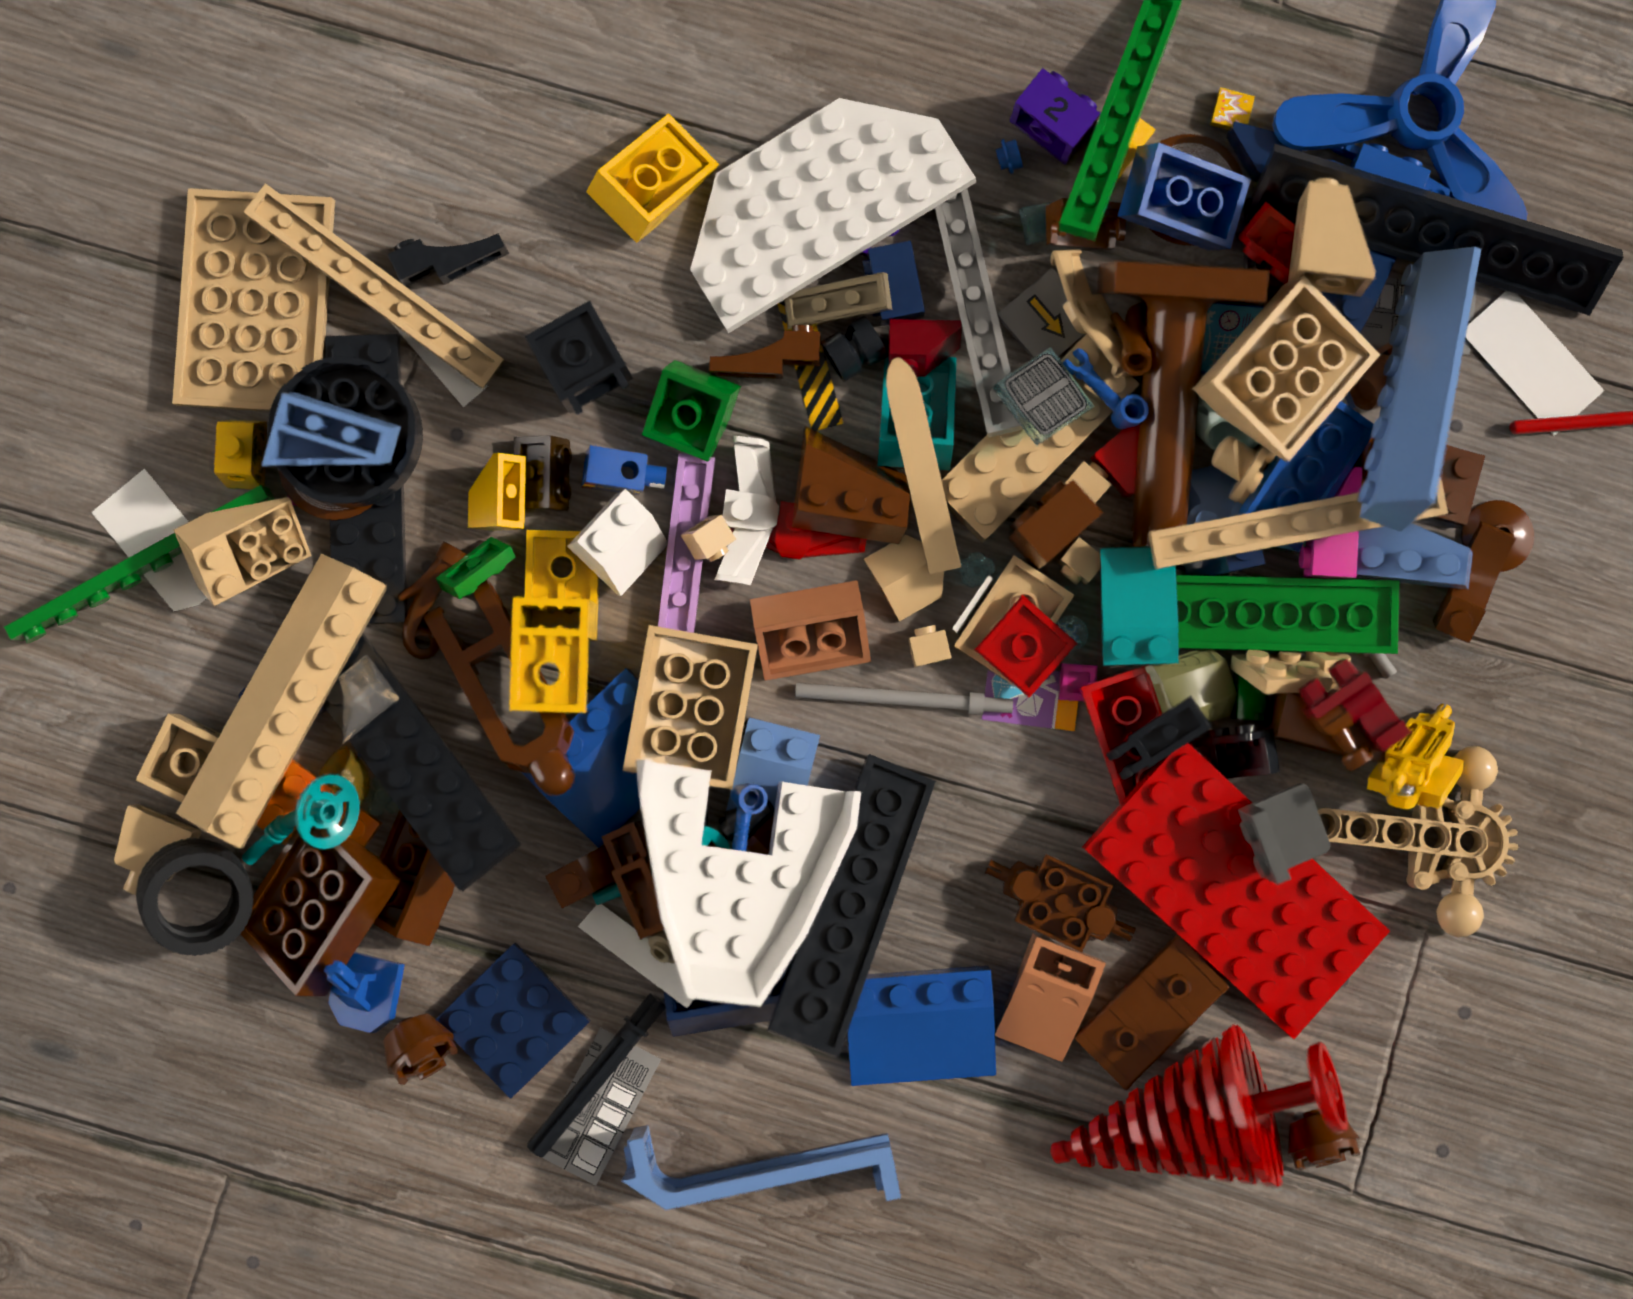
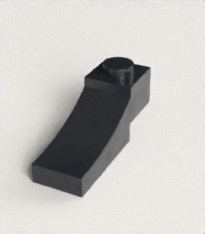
M499 233L473 243L443 247L426 246L421 239L416 241L414 239H407L398 243L394 247L395 251L387 255L399 280L405 287H408L437 273L444 284H447L508 255L509 252Z

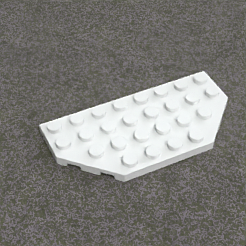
M838 98L716 173L690 270L727 332L730 333L975 184L976 177L939 119Z

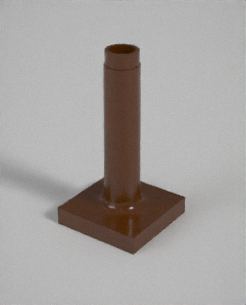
M1122 261L1099 264L1097 293L1137 295L1145 301L1148 309L1146 343L1151 350L1152 364L1150 369L1143 374L1142 398L1148 405V415L1139 424L1131 530L1133 531L1132 547L1150 546L1149 532L1187 525L1199 395L1193 388L1201 380L1207 313L1209 308L1218 301L1266 302L1269 271Z

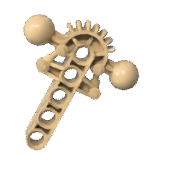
M1467 746L1455 755L1454 758L1464 760L1462 774L1456 782L1461 787L1460 800L1453 801L1447 796L1440 809L1422 807L1416 804L1413 808L1412 818L1331 808H1317L1319 815L1323 814L1329 820L1330 826L1326 832L1329 842L1408 851V875L1406 881L1411 888L1423 890L1429 888L1432 884L1439 883L1441 879L1452 880L1451 893L1444 896L1439 902L1436 914L1441 928L1447 934L1457 938L1468 937L1480 928L1484 919L1482 905L1473 896L1475 880L1482 878L1487 885H1494L1496 882L1493 872L1498 876L1504 877L1507 872L1502 863L1513 864L1515 862L1513 857L1507 855L1508 850H1517L1519 848L1517 844L1509 843V837H1513L1518 833L1516 829H1506L1505 827L1512 821L1511 816L1498 817L1502 812L1503 806L1495 804L1489 809L1482 806L1483 790L1489 788L1495 781L1498 767L1494 756L1488 750L1479 746ZM1443 806L1448 808L1452 823L1444 822ZM1356 819H1361L1366 828L1365 834L1359 839L1352 835L1350 829L1352 822ZM1393 823L1398 824L1402 831L1401 838L1395 843H1392L1387 836L1388 827ZM1430 827L1435 829L1438 834L1437 843L1432 847L1426 845L1424 841V833ZM1467 831L1474 838L1473 847L1469 851H1465L1460 844L1461 836ZM1440 856H1449L1442 870L1437 871L1436 866Z

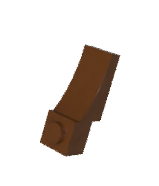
M794 325L792 326V331L784 330V338L762 349L739 355L710 356L709 372L717 377L783 379L784 365L820 366L821 333L814 331L813 326Z
M1480 521L1467 546L1473 553L1469 589L1449 588L1433 618L1435 629L1470 643L1486 613L1485 608L1499 573L1516 541L1513 534Z
M642 820L632 822L601 836L615 868L614 871H611L640 940L664 930L646 829Z

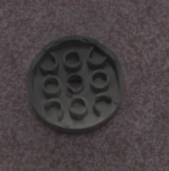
M327 357L302 367V370L293 376L287 384H283L274 398L268 416V442L282 393H298L400 426L401 428L391 462L276 465L279 471L303 494L335 507H365L378 503L394 494L413 473L422 450V420L411 394L386 370L372 362L356 357Z

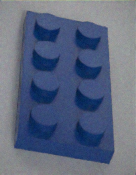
M1340 401L1290 461L1285 462L1278 456L1274 457L1263 472L1264 476L1253 493L1249 494L1238 514L1243 515L1333 498L1365 446L1372 438L1371 431L1374 423ZM1304 542L1288 544L1287 546L1299 552Z

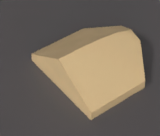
M905 535L899 544L891 543L864 558L866 565L899 622L942 598L944 571L929 575L921 541Z

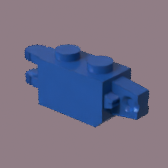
M1363 143L1361 147L1353 144L1330 148L1336 154L1351 159L1350 167L1448 197L1450 195V189L1429 177L1431 170L1422 167V162L1412 157L1400 158L1389 153V149L1383 145Z

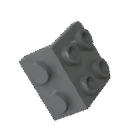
M1299 783L1238 809L1242 820L1240 827L1246 841L1252 846L1255 854L1253 862L1257 872L1262 878L1264 877L1277 885L1291 879L1287 869L1322 855L1330 849V842L1312 793L1305 784Z

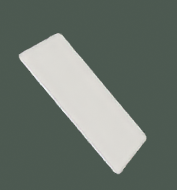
M990 575L985 579L953 626V630L959 636L995 584Z

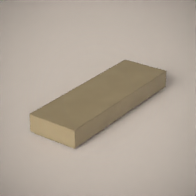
M884 272L801 289L784 299L787 326L790 330H792L794 325L816 326L892 310L888 274Z

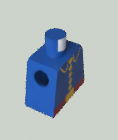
M590 445L585 452L581 488L621 492L626 489L630 494L637 495L643 492L644 486L664 489L667 467L648 465L647 454ZM621 467H630L634 473L633 479L625 478L621 473Z

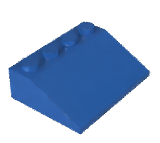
M627 668L587 705V713L579 712L570 721L575 731L571 745L566 753L575 773L574 783L571 788L561 795L550 796L539 788L530 773H523L544 797L598 848L604 844L601 836L619 829L642 807L637 773L623 771L639 679Z
M989 966L868 974L847 1032L851 1086L995 1076L994 1003L992 976Z

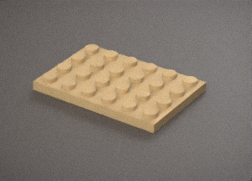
M188 188L172 404L176 406L270 412L274 398L283 384H287L293 376L302 370V367L324 358L330 277L244 215V210L257 195L255 192ZM281 194L333 233L335 200L332 197Z

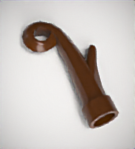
M1138 303L1131 306L1127 310L1125 321L1117 312L1112 313L1110 316L1123 344L1121 352L1122 368L1126 373L1133 376L1145 374L1152 364L1151 350L1146 343L1144 325L1147 326L1148 317L1146 303Z
M445 541L442 542L435 555L437 557L426 572L397 596L399 601L415 596L403 625L402 639L408 653L418 659H429L439 650V645L430 629L420 626L424 620V615L428 613L443 591L435 578L467 555ZM427 636L430 639V645L424 649L419 648L416 645L415 637Z

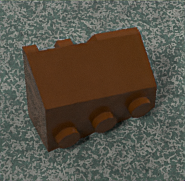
M805 426L792 527L899 544L907 529L910 489L905 474L889 466H877L878 461Z

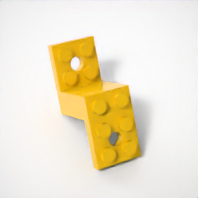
M526 530L524 597H513L509 711L587 713L589 641H597L599 576L567 547L581 531ZM561 557L569 558L573 566L572 572L564 578L555 576L552 569L555 560ZM546 663L555 664L560 672L559 679L552 685L544 684L539 678V670Z

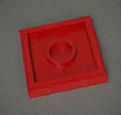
M1022 595L974 651L1026 697L1030 698L1077 645V642Z

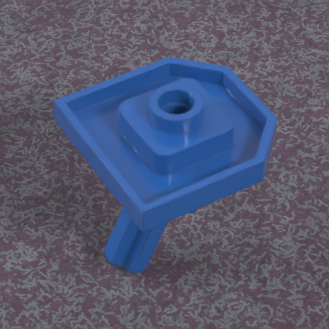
M354 952L346 965L339 960H335L332 965H327L324 972L327 974V980L333 984L328 1004L339 1025L368 1033H376L395 1019L405 964Z

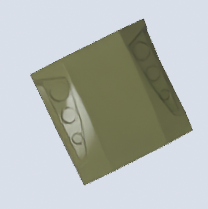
M1197 649L1179 655V663L1152 664L1145 667L1147 674H1150L1162 713L1192 695L1209 722L1232 715L1237 692L1226 659L1213 649Z

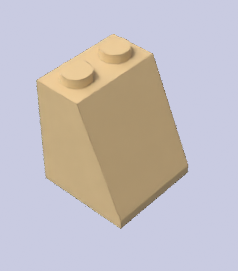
M1319 178L1315 182L1310 181L1298 202L1288 283L1305 276L1319 292L1361 297L1375 279V268L1349 188L1346 185H1338V181L1330 178Z

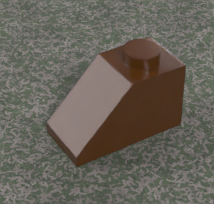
M605 845L545 877L563 909L614 882L615 879L611 871H614L615 868Z

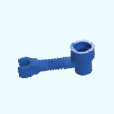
M1077 348L1073 352L1075 358L1080 362V367L1074 366L1068 359L1062 363V367L1069 375H1075L1078 379L1083 380L1102 398L1101 400H1104V403L1113 411L1111 421L1116 428L1126 429L1134 427L1146 419L1148 415L1146 401L1138 395H1128L1121 399L1093 370V365L1089 362L1088 354L1084 350Z
M753 783L739 784L733 788L731 793L732 801L737 806L732 850L746 852L751 814L761 812L767 804L765 790ZM748 792V799L744 802V796Z

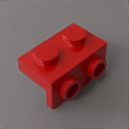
M1265 202L1239 234L1238 238L1246 245L1243 252L1257 264L1265 260L1273 266L1269 272L1283 284L1288 283L1295 224Z

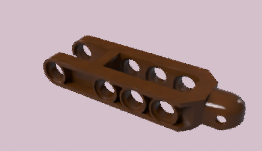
M487 579L477 587L473 594L494 633L466 649L461 638L452 630L443 615L445 611L442 607L439 606L425 614L424 619L500 760L507 764L511 770L530 773L544 793L550 796L561 795L571 788L575 779L574 769L566 756L575 731L565 713L538 711L545 723L543 734L525 746L514 745L509 736L512 733L510 728L501 720L493 706L496 704L495 700L484 689L477 677L480 673L475 665L501 649H504L511 662L512 618L495 588ZM539 670V678H540V680H541L544 684L548 685V683H547L545 677L543 676L541 670Z

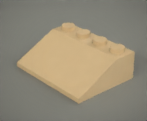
M1303 276L1284 284L1193 390L1219 416L1276 456L1288 462L1380 354Z
M649 625L623 771L637 773L636 760L651 759L653 760L652 762L711 771L709 786L732 790L758 644Z

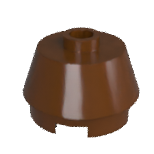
M430 1014L408 1017L400 1021L384 1038L388 1073L394 1075L400 1085H405L408 1082L407 1078L417 1075L420 1081L433 1075L447 1065L443 1058L449 1053L451 1055L457 1054L458 1049L453 1042L454 1034Z
M1319 1109L1303 1113V1119L1289 1124L1288 1157H1292L1296 1171L1305 1169V1162L1313 1163V1166H1316V1168L1339 1163L1346 1160L1344 1155L1346 1152L1350 1151V1154L1353 1156L1361 1154L1357 1140L1360 1138L1349 1122L1346 1132L1334 1133L1326 1126Z

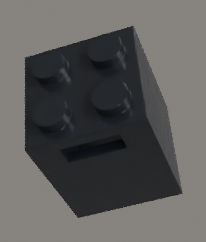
M590 300L524 336L557 396L570 414L574 411L577 415L584 412L583 406L619 386L622 389L629 387L627 382L633 379Z

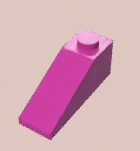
M1361 467L1351 469L1334 497L1360 493L1362 483ZM1359 531L1306 541L1305 546L1301 547L1299 554V566L1304 568V577L1321 579L1356 578Z

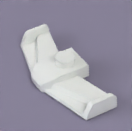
M733 436L739 491L726 489L723 518L729 528H735L733 535L736 540L728 545L729 551L723 557L715 581L751 585L772 529L777 525L779 505L776 503L769 442L758 438Z

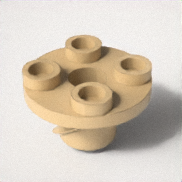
M1228 436L1215 449L1212 456V465L1237 480L1228 498L1235 503L1243 504L1249 494L1254 492L1264 476L1262 472L1266 465L1270 464L1276 455L1261 444L1257 450H1254L1237 440V438Z

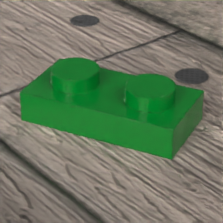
M490 537L435 579L441 590L461 599L472 594L489 577L500 573L505 568V565L516 558L510 545Z

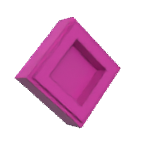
M1061 663L1058 700L1084 701L1080 687L1097 681L1098 666Z

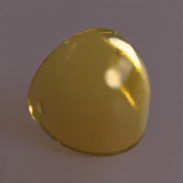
M342 746L325 762L319 771V777L333 774L349 780L358 793L361 806L369 794L370 776L366 765L349 746ZM327 784L332 787V794L340 790L335 784Z

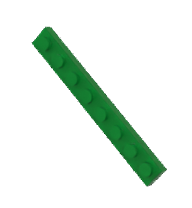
M1143 0L1059 222V231L1095 241L1180 12L1182 0Z
M259 485L212 512L275 500L269 488ZM175 533L6 625L4 629L10 640H25L26 643L34 642L45 636V629L57 623L60 626L78 617L77 611L88 605L90 608H94L110 599L109 593L121 587L122 590H127L136 586L142 581L140 576L151 570L154 573L160 572L170 567L174 563L172 558L183 553Z

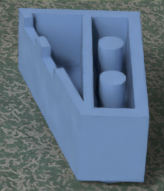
M282 393L262 466L391 462L401 427L298 393Z
M1413 523L1408 525L1402 532L1385 526L1359 531L1356 578L1400 580V583L1469 589L1473 553L1470 548Z

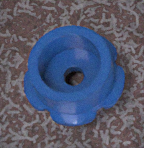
M1002 139V147L995 149L1001 170L1008 168L1009 173L1013 174V170L1023 167L1019 148L1015 139L1007 142Z

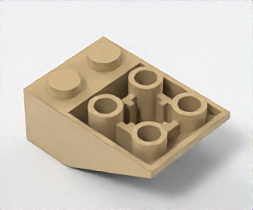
M289 497L206 513L173 530L197 587L214 606L311 556Z

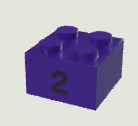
M1042 68L1016 100L1009 122L1066 165L1092 133L1100 112L1096 110L1097 105L1084 94L1078 96L1067 87L1069 84L1064 77L1055 71L1049 73Z

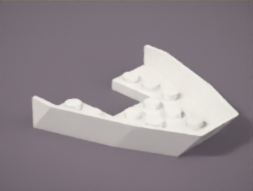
M651 759L636 760L639 794L660 914L686 996L688 998L761 1006L805 939L857 829L861 792H845L778 782L769 855L701 845L711 771L652 762L653 760Z

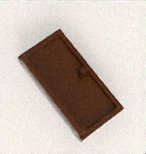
M1176 934L1078 1031L1074 1039L1127 1091L1230 987Z

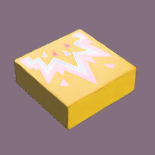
M1220 87L1210 125L1226 130L1230 129L1234 121L1248 125L1255 96Z

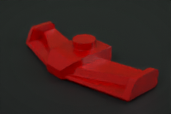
M781 501L777 525L773 527L765 547L780 554L781 557L801 560L804 557L865 552L867 539L792 527L795 503Z

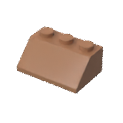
M857 580L750 599L764 681L871 662L864 610Z

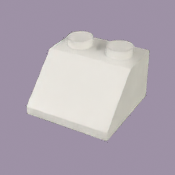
M624 489L609 500L567 547L620 597L665 549L668 542L652 514Z

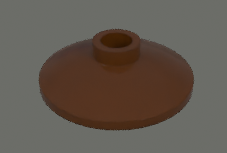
M1493 500L1478 505L1470 512L1467 525L1462 526V545L1468 546L1480 521L1498 529H1504L1516 538L1500 572L1514 569L1527 559L1534 544V529L1528 515L1520 507L1508 501Z

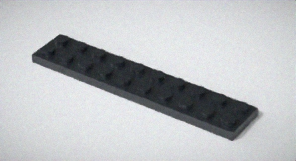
M1274 144L1248 203L1249 213L1256 215L1265 202H1267L1296 224L1298 202L1309 182H1315L1319 178L1334 179L1338 181V185H1346L1349 188L1368 249L1415 263L1425 252L1477 247L1481 249L1476 282L1588 316L1591 315L1624 258L1622 249Z

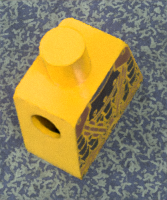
M225 420L217 422L214 473L227 488L254 489L259 485L264 486L265 466H262L267 447V421Z

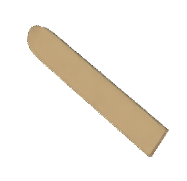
M894 358L887 370V394L929 575L961 568L921 390L916 375L909 364L901 358Z

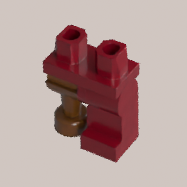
M1347 658L1338 660L1327 669L1337 684L1328 692L1318 678L1308 681L1298 689L1306 705L1302 711L1320 733L1330 735L1343 750L1345 755L1341 760L1348 772L1361 767L1374 756L1366 744L1358 745L1349 730V727L1353 724L1357 725L1374 751L1384 752L1412 733L1404 721L1397 717L1385 701L1368 673L1358 672L1356 667Z

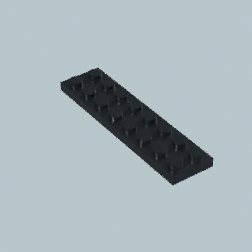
M398 334L325 336L326 358L349 356L364 359L380 366L401 383L400 336ZM403 485L394 494L373 504L359 515L346 519L330 520L331 558L349 565L387 586V590L368 624L404 623L407 616V599L399 601L397 597L402 591L407 589Z
M362 633L323 706L457 889L464 892L518 848L521 843Z
M871 754L866 756L854 791L861 792L857 829L805 939L793 956L767 1028L768 1032L834 1058L839 1057L936 783L935 780Z

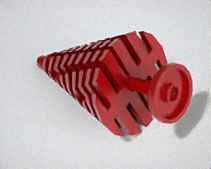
M1234 1024L1222 1033L1221 1040L1218 1037H1213L1207 1041L1202 1047V1053L1198 1049L1196 1051L1193 1050L1184 1057L1182 1065L1176 1062L1166 1068L1164 1081L1163 1077L1157 1074L1145 1083L1144 1093L1143 1089L1137 1087L1128 1093L1126 1104L1118 1100L1108 1107L1109 1116L1106 1117L1103 1113L1097 1115L1089 1122V1133L1087 1128L1081 1125L1071 1131L1070 1141L1054 1142L1051 1145L1050 1153L1053 1161L1057 1164L1067 1163L1071 1159L1076 1158L1078 1164L1082 1167L1095 1166L1096 1155L1099 1165L1104 1169L1117 1168V1161H1119L1124 1170L1140 1171V1161L1144 1170L1148 1173L1162 1174V1170L1166 1169L1170 1175L1185 1177V1174L1187 1175L1189 1172L1196 1179L1208 1180L1212 1174L1215 1179L1222 1182H1233L1234 1177H1237V1180L1242 1184L1254 1185L1260 1179L1261 1183L1265 1186L1280 1187L1282 1185L1281 1176L1284 1177L1283 1157L1274 1112L1317 1103L1326 1126L1334 1133L1347 1131L1348 1117L1335 1066L1322 1041L1311 1044L1307 1050L1310 1080L1268 1090L1266 1083H1263L1261 1067L1255 1052L1251 1050L1247 1036L1238 1025L1235 1026Z

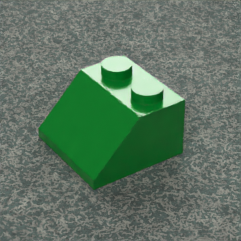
M677 360L672 361L662 370L642 436L709 462L731 418L741 386Z

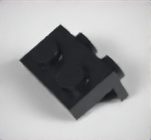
M1257 723L1236 726L1235 733L1230 734L1229 727L1207 730V738L1195 740L1196 747L1210 746L1213 766L1227 779L1280 772L1273 728L1258 730Z

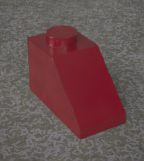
M890 319L888 367L892 359L901 358L909 364L916 377H925L960 349L962 335L961 320Z

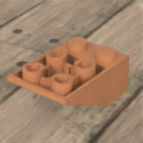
M1032 933L997 1025L995 1036L1063 1062L1093 999L1106 963L1099 958L1081 953L1073 948Z

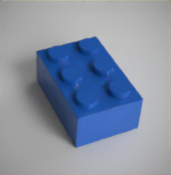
M1161 143L1140 145L1135 153L1117 217L1208 251L1231 249L1251 178Z

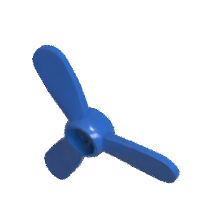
M1440 0L1430 27L1419 75L1403 82L1390 97L1343 93L1296 96L1284 101L1274 114L1272 125L1278 140L1288 148L1299 151L1349 146L1391 134L1404 147L1412 150H1427L1443 185L1451 190L1449 197L1527 220V210L1524 201L1495 161L1459 128L1464 115V101L1455 84L1481 43L1495 10L1496 0ZM1410 94L1422 95L1434 103L1439 113L1437 131H1426L1419 128L1412 121L1408 113Z

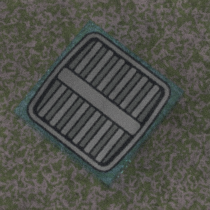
M1051 347L993 386V389L1036 446L1045 442L1094 407V404Z

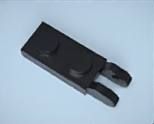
M1192 695L1131 733L1128 739L1112 748L1106 755L1111 761L1120 758L1131 748H1136L1141 758L1127 764L1119 772L1121 778L1125 780L1146 766L1150 768L1212 728V725Z

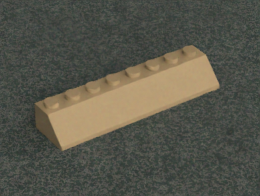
M324 554L320 555L176 814L237 848H244L387 590L385 584L349 565Z

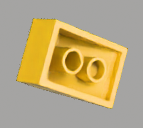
M668 113L597 170L586 193L638 243L660 225L717 169L719 164Z

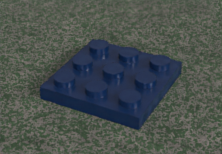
M516 942L436 1018L439 1023L454 1034V1041L510 1099L591 1021Z

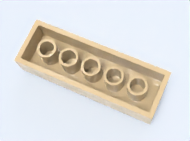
M1088 334L1059 361L1062 366V363L1068 359L1074 366L1080 367L1079 360L1073 355V352L1080 348L1088 354L1093 370L1121 399L1130 395L1139 386V383L1132 376L1115 378L1112 375L1113 365ZM1075 375L1069 376L1087 401V407L1084 411L1048 435L1040 434L1021 412L1024 425L1023 430L988 438L987 434L941 480L948 510L981 543L1113 412L1092 388Z

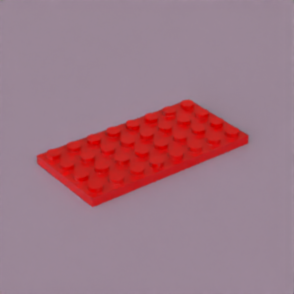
M1187 743L1156 763L1082 848L1288 1036L1295 1039L1388 935L1390 930L1313 858L1287 869L1291 879L1277 885L1264 877L1262 878L1253 862L1255 854L1252 846L1246 841L1240 827L1242 820L1238 809L1252 802Z

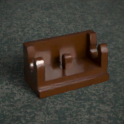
M1061 198L1046 205V245L1112 250L1115 248L1116 240L1124 241L1126 220L1117 217L1121 205L1119 202L1108 203L1095 241L1059 231V222L1069 198Z

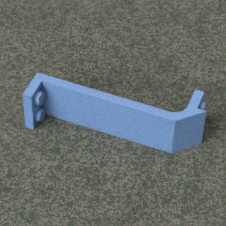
M649 1125L634 1128L630 1138L627 1140V1146H624L627 1169L622 1182L665 1210L868 1166L873 1168L877 1192L884 1190L886 1201L901 1198L888 1133L682 1178L669 1177L659 1169L656 1163Z

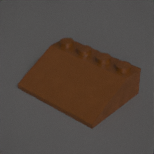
M312 826L309 832L316 838L328 836L326 828L319 829ZM296 828L255 892L251 917L240 934L295 996H326L333 984L327 980V974L324 972L325 967L332 965L335 960H339L345 965L348 963L401 882V879L378 856L350 837L333 848L320 849L307 844L301 838Z

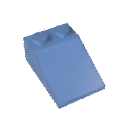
M749 717L738 758L733 788L745 783L759 785L765 790L767 798L775 808L778 782L808 785L820 735ZM732 790L726 811L737 807L731 798ZM748 792L744 796V802L748 799Z

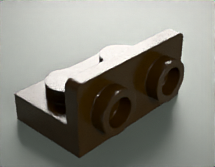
M552 435L514 437L513 455L526 456L525 510L568 511L571 498L569 474L572 451L570 440Z

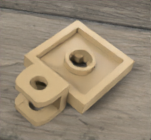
M1248 650L1247 654L1232 655L1230 669L1265 694L1299 693L1298 689L1314 678H1318L1328 692L1337 684L1327 669L1342 658H1347L1351 661V657L1340 652H1306V657L1304 658L1299 651L1267 653L1260 650Z

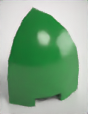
M1234 672L1233 683L1237 697L1230 719L1266 722L1268 695Z

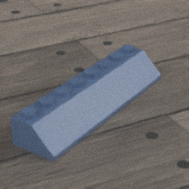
M1477 247L1425 252L1414 264H1409L1402 275L1401 284L1405 285L1395 310V314L1399 315V318L1389 340V344L1393 345L1392 353L1387 359L1383 374L1387 376V379L1377 401V405L1381 407L1380 414L1371 431V437L1375 440L1373 449L1369 452L1365 462V469L1369 471L1367 481L1363 484L1358 498L1359 502H1362L1360 518L1402 532L1436 502L1481 249Z

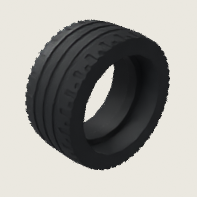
M186 838L185 840L180 839L179 841L167 844L149 858L138 879L136 902L145 929L162 947L164 946L167 950L181 955L201 956L217 952V950L223 949L226 945L228 946L245 929L252 913L253 889L243 864L228 848L209 839ZM206 865L219 869L227 876L231 884V896L226 908L215 919L203 925L183 927L170 923L163 918L158 908V895L163 884L173 874L187 867Z

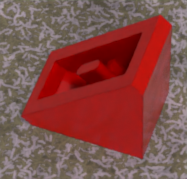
M1139 424L1123 429L1090 458L1108 474L1107 479L1123 497L1134 495Z

